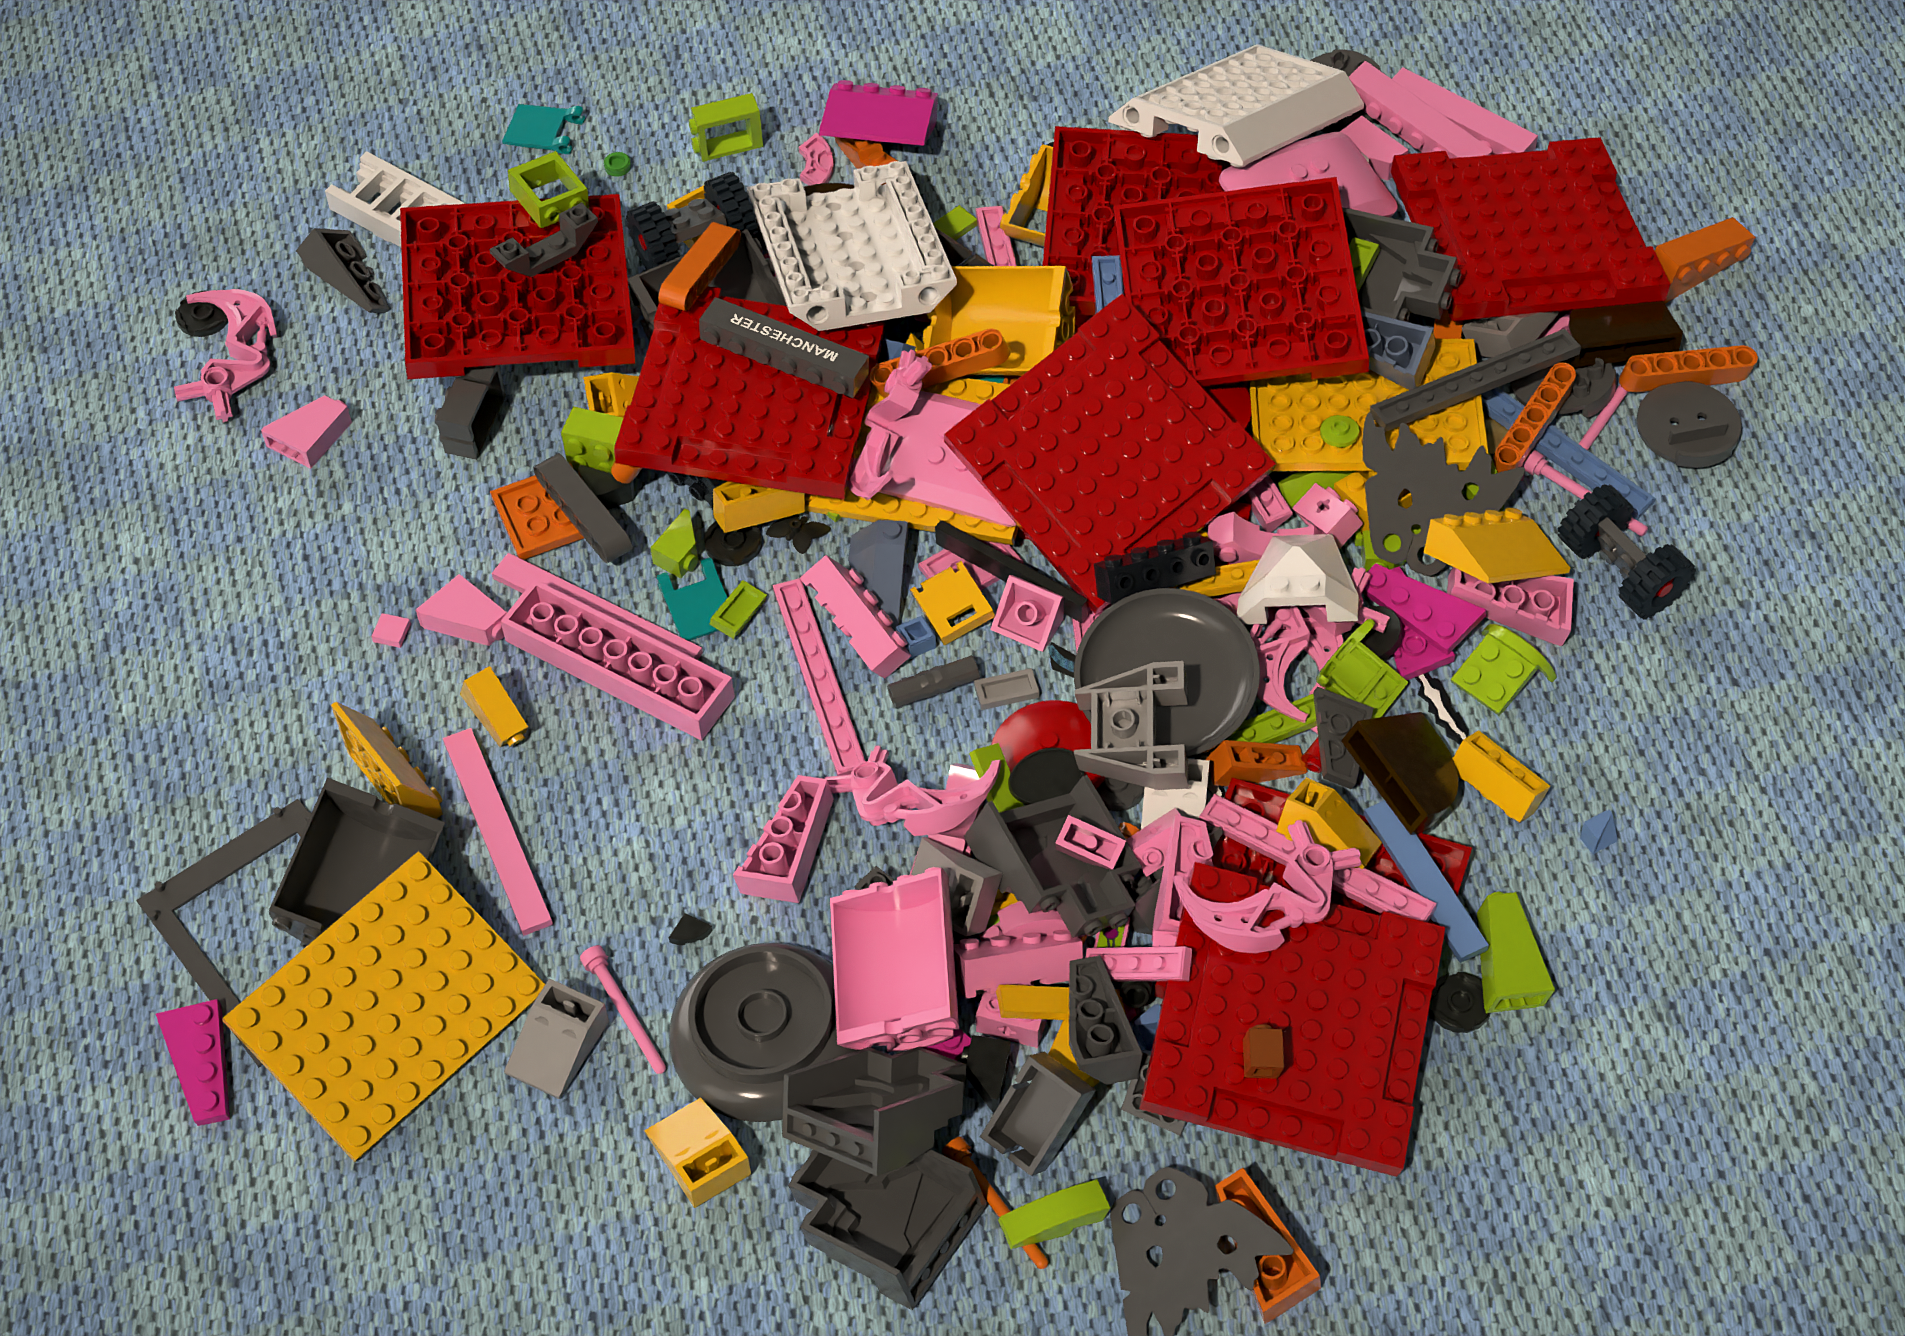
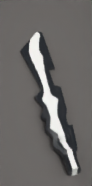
M1428 672L1415 677L1421 685L1418 696L1428 702V712L1434 714L1435 723L1445 729L1446 737L1454 740L1460 746L1463 739L1468 737V729L1460 713H1455L1451 707L1450 698L1438 678H1431Z

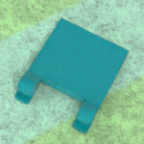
M518 104L502 143L519 147L553 150L557 153L569 155L573 149L571 145L568 146L570 138L568 136L558 137L565 120L580 125L584 123L585 116H581L583 108L581 106H572L565 109Z
M712 558L701 560L702 573L706 580L676 590L673 589L668 573L657 575L658 587L681 638L688 641L719 631L709 623L711 617L727 599V595L718 577Z

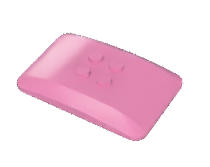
M1331 132L1288 144L1263 156L1259 160L1247 164L1245 167H1228L1219 176V183L1224 191L1337 177L1342 207L1385 217L1393 216L1398 208L1394 197L1353 141L1342 132Z
M920 391L912 410L888 425V430L899 435L880 474V476H883L890 469L893 470V477L879 492L923 503L927 506L945 509L957 514L967 515L1007 527L1016 526V523L944 443V433L981 404Z

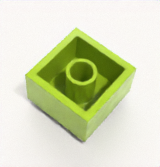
M573 406L561 431L567 462L572 464L574 470L578 471L579 466L584 465L611 473V467L615 461L614 447L623 418Z

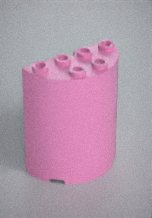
M939 867L928 868L922 874L899 876L896 881H893L892 886H888L884 882H876L870 884L869 888L846 890L842 892V895L830 898L837 1045L854 1050L871 1048L873 1045L887 1046V1052L910 1050L916 1047H928L953 1036V1029H959L950 886L949 877L944 869Z

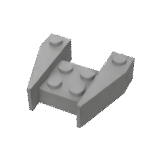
M1184 661L1153 662L1075 690L1079 711L1091 710V749L1074 750L1079 770L1155 790L1189 789L1188 757L1185 745L1156 746V707L1188 705V680Z

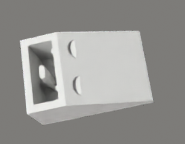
M1188 759L1189 789L1155 790L1145 787L1141 829L1174 808L1178 810L1181 816L1199 820L1200 814L1206 807L1210 760Z

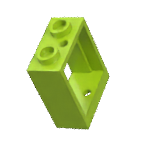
M753 93L691 107L692 119H689L688 123L691 134L695 135L694 138H691V144L694 153L700 154L702 162L763 147L760 111ZM745 120L746 130L706 139L705 129Z
M556 151L508 169L509 190L540 228L559 222L560 213L580 203H583L589 209L588 189ZM558 179L569 190L545 201H541L533 192V189Z

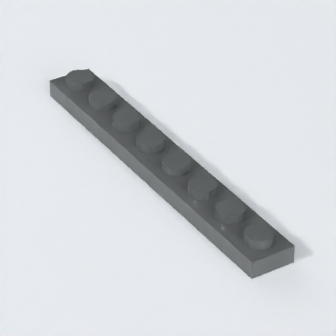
M1563 329L1371 405L1369 413H1372L1376 423L1380 427L1383 426L1384 431L1387 432L1399 427L1401 423L1407 424L1580 354L1581 346L1566 329Z

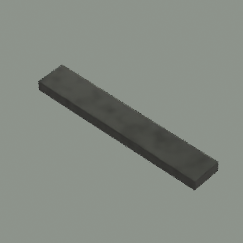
M940 520L935 526L936 544L1005 582H1007L1009 575H1013L1063 596L1064 614L1080 623H1083L1088 616L1087 598Z

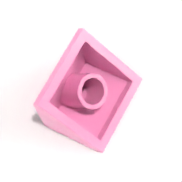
M1009 575L990 630L1044 652L1064 620V597L1016 576Z

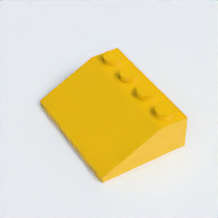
M1505 508V511L1500 512L1485 510V513L1481 514L1465 512L1463 516L1445 514L1444 518L1430 520L1424 553L1486 583L1566 574L1570 571V566L1535 521L1522 515L1523 512L1519 509Z
M338 702L331 704L347 753L388 804L394 805L396 803L435 819L443 815L440 803L443 800L435 787L429 788L425 784L426 778L418 766L412 768L408 763L410 762L408 754L401 746L396 748L392 743L394 742L393 736L385 726L380 728L373 718Z

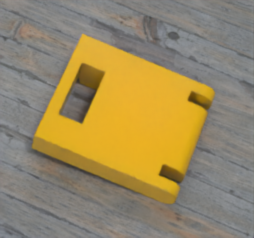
M962 561L956 563L958 569L956 573L950 566L920 583L923 589L922 592L919 593L916 587L910 589L912 596L944 646L995 617L993 609ZM973 607L974 615L953 627L950 626L948 622L950 619Z

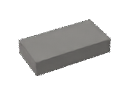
M1032 668L974 680V688L981 710L1039 698V690Z

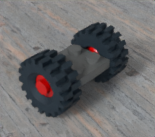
M728 172L705 181V199L692 200L687 206L680 209L672 208L662 212L660 205L652 201L627 211V226L631 232L629 234L631 239H633L635 250L637 249L638 257L642 260L645 269H652L680 257L677 251L679 249L678 243L703 234L712 222L740 229V231L748 229L752 237L756 236L758 225L755 221L756 215L752 210L753 205L748 199L749 195L745 192L743 183L740 182L739 177L734 172Z
M1604 484L1601 488L1596 487L1592 493L1587 492L1581 501L1578 500L1574 503L1576 506L1573 509L1567 511L1566 514L1568 516L1561 520L1560 524L1562 526L1558 527L1559 534L1557 535L1579 558H1590L1595 552L1600 551L1601 556L1607 563H1614L1620 569L1619 572L1624 580L1621 583L1623 586L1619 588V597L1642 619L1652 618L1657 612L1660 613L1665 607L1671 606L1676 598L1679 599L1681 597V592L1689 587L1690 584L1688 582L1694 578L1693 574L1696 572L1695 565L1674 545L1666 544L1663 548H1656L1653 554L1650 552L1646 555L1621 531L1625 530L1628 526L1626 522L1631 520V513L1634 512V509L1610 484Z

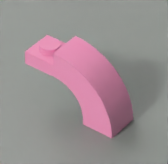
M1019 901L998 911L1000 921L979 936L981 942L991 941V937L1009 936L1010 939L1022 938V935L1025 933H1039L1041 936L1053 935L1054 931L1068 930L1056 908L1049 912L1040 910L1029 914L1023 902Z

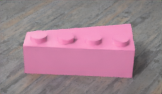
M825 555L800 577L805 586H810L818 592L815 599L822 607H825L835 616L832 621L846 636L853 637L849 640V643L871 671L886 678L911 657V654L905 647L908 642L900 632L893 630L891 624H893L892 619L884 610H879L876 605L879 602L877 597L869 589L865 590L862 585L864 579L854 568L849 570Z
M1455 567L1452 568L1448 576L1447 593L1486 609L1485 618L1559 646H1563L1571 632L1574 583L1572 578L1550 575L1486 583Z
M802 775L796 777L779 803L778 812L772 820H768L763 828V835L757 844H753L747 852L748 858L742 867L738 866L733 874L740 893L787 902H800L834 800L827 779Z
M1057 930L1050 936H1041L1039 933H1025L1022 935V938L1010 939L1009 936L991 937V941L985 942L969 938L960 940V944H953L956 988L965 998L976 997V990L988 991L989 994H995L999 984L1033 986L1034 980H1040L1042 984L1069 981L1070 961L1083 958L1082 940L1079 937L1073 938L1069 930Z

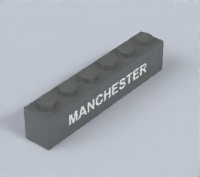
M717 297L713 299L699 319L701 340L730 350L735 354L756 360L761 364L782 370L784 373L800 377L810 383L826 387L838 394L854 398L869 375L868 355Z

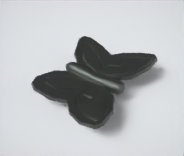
M799 514L778 519V521L771 524L766 531V535L774 538L786 536V540H793L795 549L799 553L804 554L809 549L811 540L828 534L831 531V527L814 521L806 523L808 521L806 516H802L799 520Z

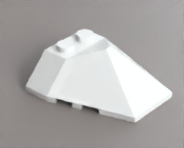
M1333 535L1273 536L1238 599L1237 618L1243 624H1267L1268 607L1326 605L1328 622L1358 621L1359 595Z

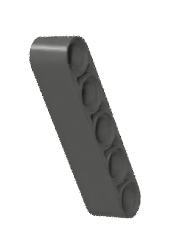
M560 453L533 467L534 473L542 487L606 564L633 549L632 543L623 528Z

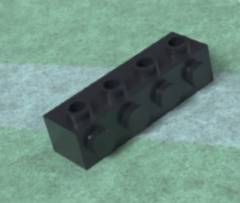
M1198 532L1185 533L1183 538L1176 540H1161L1157 542L1156 546L1149 548L1137 547L1132 549L1131 553L1125 555H1109L1104 558V561L1094 563L1097 596L1111 605L1135 593L1152 589L1170 588L1216 574L1213 542Z

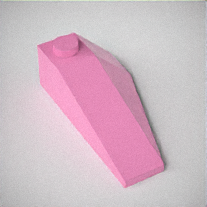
M1176 814L1173 817L1155 909L1151 941H1153L1154 931L1178 932L1183 903L1176 890L1173 877L1183 875L1188 885L1190 872L1195 862L1213 866V851L1206 822Z

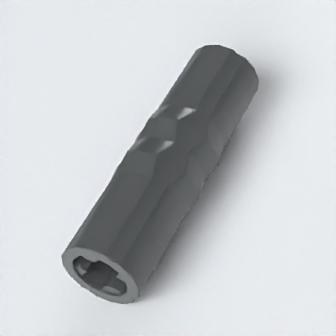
M971 655L888 684L887 689L894 707L898 708L924 698H932L936 694L946 693L952 688L980 679L977 664Z

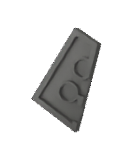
M1317 687L1313 695L1323 779L1352 789L1356 784L1360 766L1341 741L1357 721L1371 719L1374 708Z

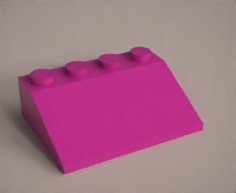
M840 80L838 83H834L829 91L819 135L924 146L937 122L938 93L931 92V89L917 88L916 91L905 90V87L900 85L883 88L879 87L877 83H865L862 86L853 85L852 81Z

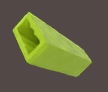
M1516 892L1491 893L1477 911L1478 929L1489 944L1488 950L1480 954L1485 1012L1493 1013L1544 1006L1554 993L1555 988Z

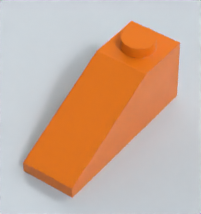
M1224 740L1206 758V760H1210L1209 773L1213 785L1229 786L1231 778L1255 784L1306 774L1308 772L1305 763L1301 759L1302 752L1299 745Z

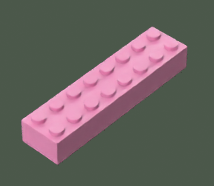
M534 579L500 621L506 642L701 741L735 698L732 677Z

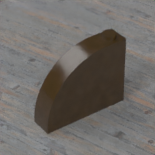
M1663 301L1573 309L1570 314L1567 332L1577 341L1581 349L1579 355L1568 360L1571 366L1575 368L1596 364V358L1602 359L1604 364L1628 361L1630 357L1635 355L1679 351L1683 331Z
M1422 712L1359 720L1342 739L1341 742L1410 835L1422 833L1431 828L1455 800L1458 791V774L1455 763L1445 743Z

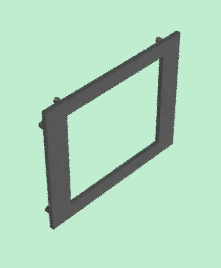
M296 799L282 809L279 807L274 808V814L163 884L162 882H156L155 889L136 900L209 1001L218 999L221 1003L222 1019L240 1002L173 912L298 833L301 837L311 812H308L299 799ZM236 1036L258 1068L261 1067L263 1064Z

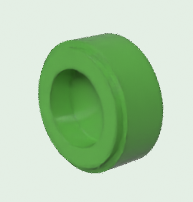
M613 152L607 155L604 159L606 173L615 177L627 174L631 169L629 156L623 152Z

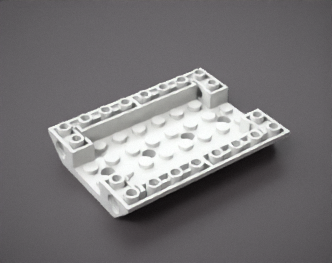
M1256 44L1132 98L1109 116L1108 122L1119 125V128L1123 130L1140 132L1142 136L1149 138L1156 137L1157 134L1168 130L1169 124H1180L1186 126L1190 131H1199L1197 152L1206 154L1210 159H1221L1230 162V165L1234 167H1245L1247 164L1259 160L1267 154L1301 138L1308 137L1309 134L1322 130L1324 127L1337 123L1338 120L1364 109V102L1345 71Z
M894 161L886 165L865 166L861 169L853 170V189L843 188L834 192L813 193L806 196L800 178H788L780 182L768 184L758 183L755 186L747 187V193L753 205V210L789 313L818 331L930 313L957 285L955 274L906 161Z

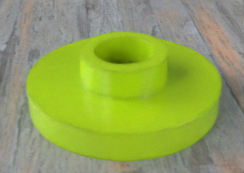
M1331 416L1322 422L1320 436L1325 443L1331 446L1347 447L1357 441L1359 426L1353 419L1347 416Z

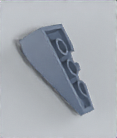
M877 520L851 535L848 561L850 569L854 568L863 577L864 582L862 585L865 590L869 589L879 601L876 604L879 610H884L893 621L891 627L896 631V626L899 625L909 545L908 521Z

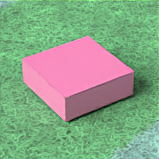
M382 613L371 636L373 642L401 648L411 626L410 620Z

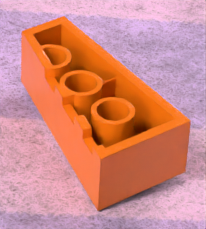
M1732 217L1657 245L1655 249L1656 255L1671 284L1666 301H1663L1664 304L1732 264L1746 259L1751 253V246L1756 237Z
M1241 1168L1215 1185L1219 1203L1229 1199L1249 1210L1278 1232L1294 1250L1291 1255H1262L1255 1257L1259 1276L1254 1280L1252 1292L1264 1324L1280 1316L1321 1289L1319 1273L1244 1168ZM1233 1239L1234 1245L1237 1249V1242Z

